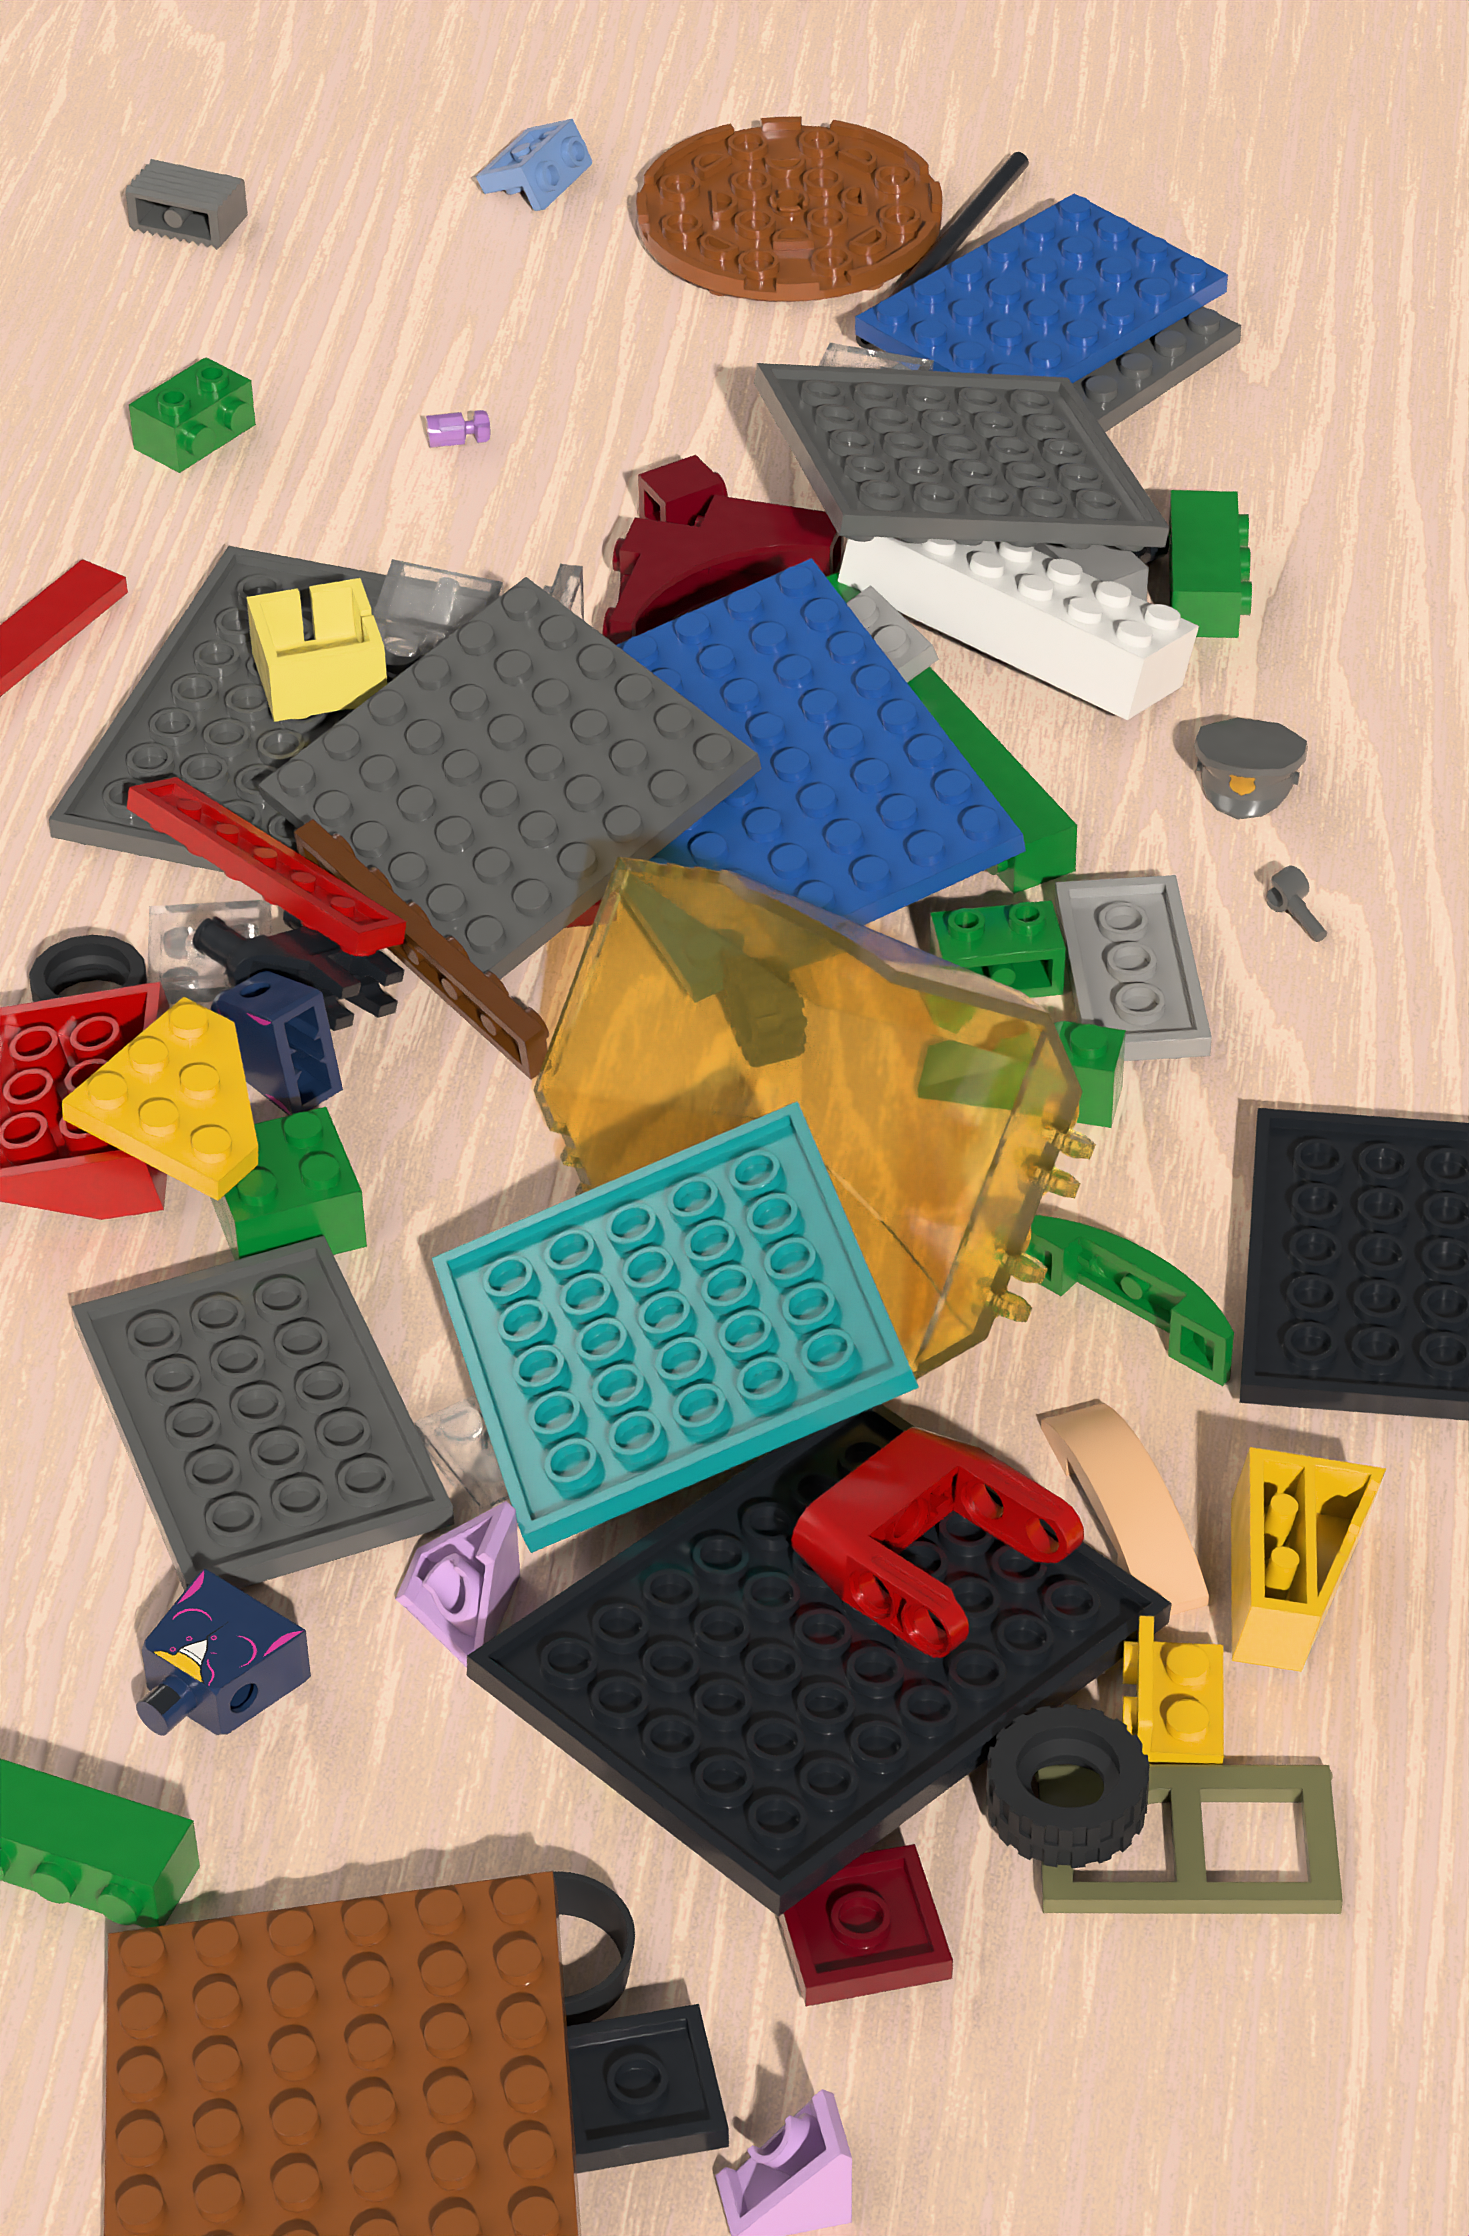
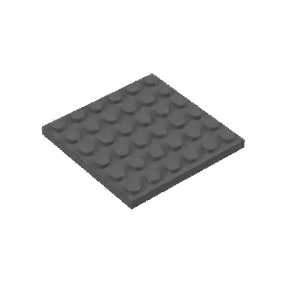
M757 363L754 385L839 536L859 542L871 541L874 537L899 538L914 544L925 543L929 539L954 540L957 543L969 546L980 545L983 541H999L1024 548L1034 547L1037 543L1062 544L1068 548L1078 550L1087 549L1091 545L1115 546L1125 551H1140L1144 547L1165 548L1169 525L1068 377Z
M525 577L258 784L263 800L297 828L314 819L329 834H340L349 843L356 858L368 869L372 867L379 869L390 882L393 891L406 903L413 901L418 904L429 918L435 930L444 938L448 936L454 937L463 946L470 961L483 973L490 971L501 980L762 768L758 753L541 587Z

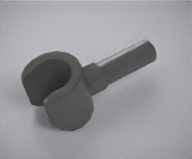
M1292 865L1286 866L1272 876L1271 883L1274 887L1267 893V904L1275 912H1283L1288 909L1315 942H1320L1327 936V931L1302 900L1309 893L1308 879L1299 868Z

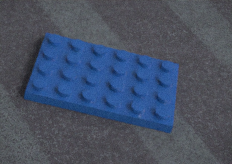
M1074 193L855 316V335L919 371L1068 377L1071 383H1074L1227 292L1228 274L1207 264L1204 260L1169 244L1163 238L1156 237L1133 225L1125 218L1116 216L1097 206L1087 198Z

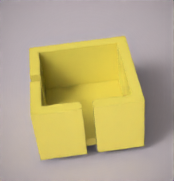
M361 578L309 586L314 640L304 641L301 599L298 588L246 597L252 654L274 722L287 719H304L310 715L356 709L387 685L385 648L374 615L371 614V607Z

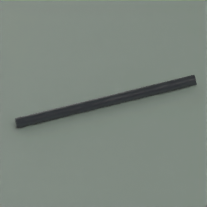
M1014 152L889 297L939 270L1028 167L1029 161L1025 154ZM856 335V341L860 347L871 349L875 346Z

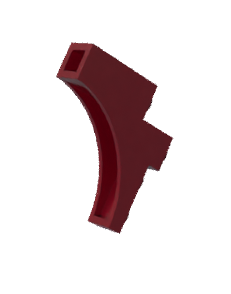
M714 495L705 516H697L694 526L635 517L626 537L618 538L614 547L613 570L620 572L618 603L615 608L609 607L603 621L602 635L615 645H618L634 636L645 633L811 558L826 577L836 574L840 570L844 557V536H839L826 511Z

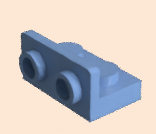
M572 118L527 128L488 164L476 178L484 194L505 190L508 195L524 190L533 210L540 211L545 210L592 165V159L586 143L582 139Z

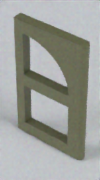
M1149 1764L1148 1805L1170 1802L1175 1882H1073L1075 1868H1071V1865H1057L1056 1868L1043 1865L1041 1861L1043 1913L1341 1914L1343 1899L1331 1786L1333 1773L1329 1765ZM1052 1765L1042 1768L1034 1774L1038 1782V1799L1054 1806L1070 1808L1090 1805L1097 1802L1104 1791V1784L1098 1773L1077 1765ZM1201 1802L1301 1803L1308 1882H1207Z

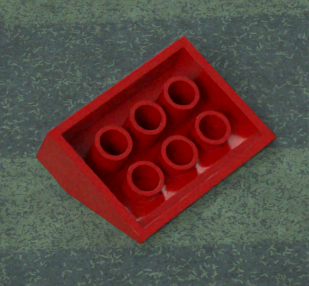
M161 981L0 1007V1202L99 1220L164 1210L167 1184L166 1173L63 1120L62 1100L170 1009Z

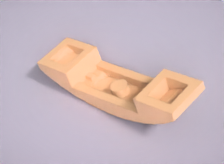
M1105 1403L1041 1419V1429L1065 1475L1076 1474L1118 1553L1117 1566L1172 1603L1170 1615L1207 1606L1209 1594L1179 1512L1150 1455L1128 1423L1112 1407Z

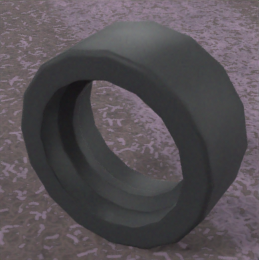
M93 934L71 937L50 946L36 958L29 973L33 1002L61 998L62 996L59 994L64 989L80 982L108 981L120 985V988L148 983L144 958L133 945L115 937Z

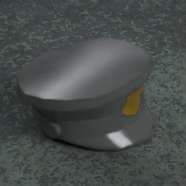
M1233 718L1201 726L1194 743L1195 753L1198 757L1197 771H1201L1202 784L1208 800L1217 811L1238 820L1262 817L1277 808L1288 796L1293 785H1298L1300 772L1296 771L1306 761L1308 750L1307 741L1282 724L1245 718Z

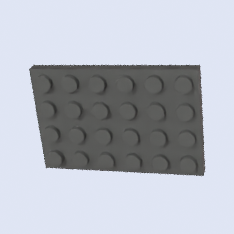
M325 1236L71 1306L75 1329L184 1591L204 1569L240 1589L454 1525L453 1505Z

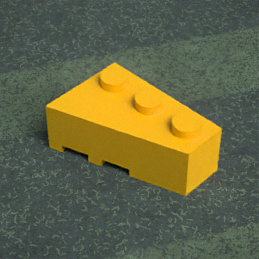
M1249 1447L1231 1500L1232 1661L1302 1672L1367 1523L1386 1468Z

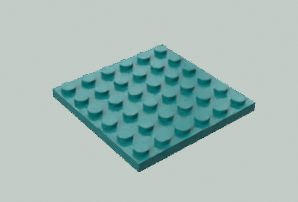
M798 1101L432 1258L511 1505L516 1509L517 1523L522 1538L531 1553L919 1388Z

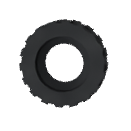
M1064 1704L1063 1707L1050 1708V1705L1036 1708L1034 1713L1029 1715L1023 1713L1013 1719V1724L1007 1729L1003 1727L996 1736L995 1747H990L987 1763L986 1806H988V1818L991 1826H996L999 1831V1838L1007 1846L1011 1845L1016 1848L1020 1856L1028 1860L1033 1858L1042 1861L1043 1865L1056 1868L1057 1865H1071V1868L1086 1867L1088 1863L1097 1861L1100 1864L1110 1860L1112 1855L1119 1850L1124 1852L1132 1845L1134 1835L1140 1834L1144 1826L1148 1805L1150 1765L1148 1755H1144L1142 1752L1143 1744L1136 1734L1132 1735L1127 1730V1725L1117 1718L1113 1720L1105 1716L1103 1711L1091 1708V1710L1077 1708L1078 1705ZM1060 1764L1077 1765L1098 1773L1103 1781L1104 1791L1100 1799L1090 1805L1070 1808L1059 1807L1037 1799L1032 1791L1031 1781L1034 1774L1042 1768Z

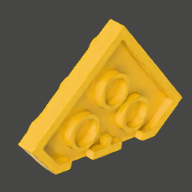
M182 997L62 1100L63 1120L217 1201L258 1165V1142L235 1023L186 997Z

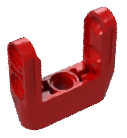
M911 1427L814 1500L800 1516L793 1530L791 1541L792 1548L841 1600L924 1654L934 1658H942L966 1640L969 1633L968 1619L964 1610L956 1601L952 1589L899 1556L898 1554L952 1511L1034 1562L1058 1563L1082 1544L1084 1527L1079 1515L1065 1500L985 1450L918 1427ZM985 1485L998 1494L1003 1508L992 1499ZM1039 1519L1044 1520L1052 1527L1057 1535L1058 1542L1047 1534ZM875 1576L884 1584L889 1594L882 1589ZM928 1610L939 1619L945 1631L936 1626Z

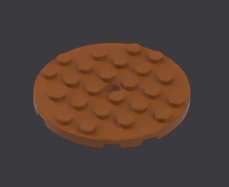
M801 116L760 118V127L734 131L731 123L703 131L676 144L655 160L645 172L644 185L641 191L637 192L636 215L640 237L650 254L673 275L706 288L713 295H731L764 301H811L840 297L863 290L879 289L885 282L915 266L934 245L940 233L943 203L940 182L934 181L930 176L929 164L904 143L879 131L853 123L832 120L830 128L802 125Z

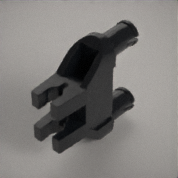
M285 910L283 912V921L285 925L293 930L266 936L263 934L253 938H245L226 925L225 921L217 916H213V920L210 918L205 919L194 933V949L226 969L228 981L234 987L259 972L269 971L321 991L329 1026L333 1031L352 1026L355 1015L345 1007H342L337 1001L339 999H345L377 1018L396 1013L398 1001L384 993L379 983L385 987L402 982L405 970L380 950H377L371 956H354L341 950L339 944L320 932L303 926L300 919Z

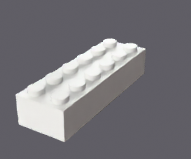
M874 537L873 540L867 542L848 539L838 582L856 588L861 592L871 585L897 611L1125 720H1129L1182 687L1199 628L1198 625L1181 618L1180 613L1174 608L1162 604L1148 603L1131 595L1130 589L1122 584L1111 581L1103 582L1082 572L1081 566L1075 562L1066 559H1054L1034 550V547H1018L1008 542L983 541L980 545L969 546L957 543L954 540L929 539L921 544L909 543L899 538Z

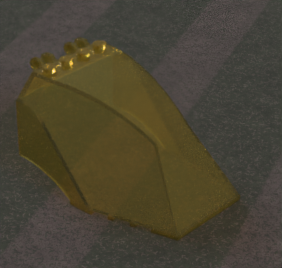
M617 857L533 1089L549 1131L560 1133L566 1145L560 1155L563 1165L576 1169L581 1182L575 1191L576 1196L798 1101L916 1380L986 1340L995 1318L999 1315L1015 1322L1026 1323L1033 1307L1023 1297L1008 1291L1007 1286L1011 1276L1025 1283L1042 1284L1046 1275V1266L1038 1259L1025 1254L1031 1239V1224L1042 1196L1048 1191L1064 1198H1076L1081 1183L1071 1174L1055 1167L1059 1152L1061 1151L1072 1158L1090 1160L1096 1146L1089 1137L1073 1130L1078 1119L1079 1100L1083 1091L1049 1012L1023 992L739 873L722 869L721 871H715L697 866L690 868L673 863L658 864L648 860Z

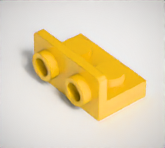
M1139 1616L1138 1642L1124 1641L1122 1684L1136 1685V1697L1123 1696L1122 1722L1127 1725V1730L1132 1735L1136 1734L1142 1742V1752L1144 1755H1148L1149 1764L1223 1765V1644L1155 1642L1154 1616Z

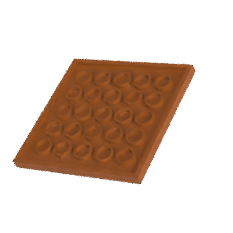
M553 1871L108 1933L104 2236H581L558 1894Z

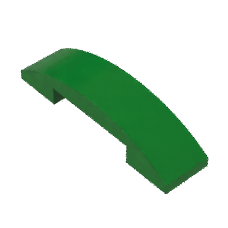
M1017 1214L1010 1221L1009 1268L1059 1296L1064 1295L1078 1282L1170 1333L1168 1350L1170 1358L1222 1387L1230 1380L1234 1331L1216 1303L1182 1271L1153 1252L1125 1238L1086 1224L1031 1214Z

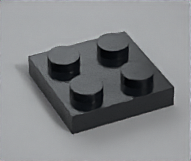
M699 2004L567 2026L577 2174L729 2147V2128Z

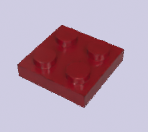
M915 1844L861 1854L779 1916L805 2007L952 1979L953 1958Z

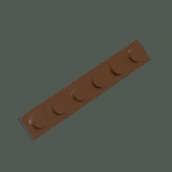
M314 819L294 831L298 854L407 921L404 943L388 947L389 951L530 1080L550 1067L546 1039L549 1037V1031L543 1019L534 1009L530 1007L523 1009L509 997L506 987L494 973L490 971L483 973L470 961L463 946L454 937L448 936L444 938L435 930L422 908L413 901L409 903L403 901L393 891L390 882L376 867L368 869L356 858L353 849L340 834H329Z

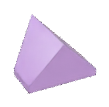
M505 1501L417 1548L395 1598L466 1668L467 1655L496 1636L520 1578L516 1509Z
M824 2089L814 2095L794 2116L789 2115L785 2119V2125L760 2148L753 2145L748 2148L747 2151L750 2158L737 2170L725 2167L715 2175L731 2236H787L852 2223V2156L834 2094Z

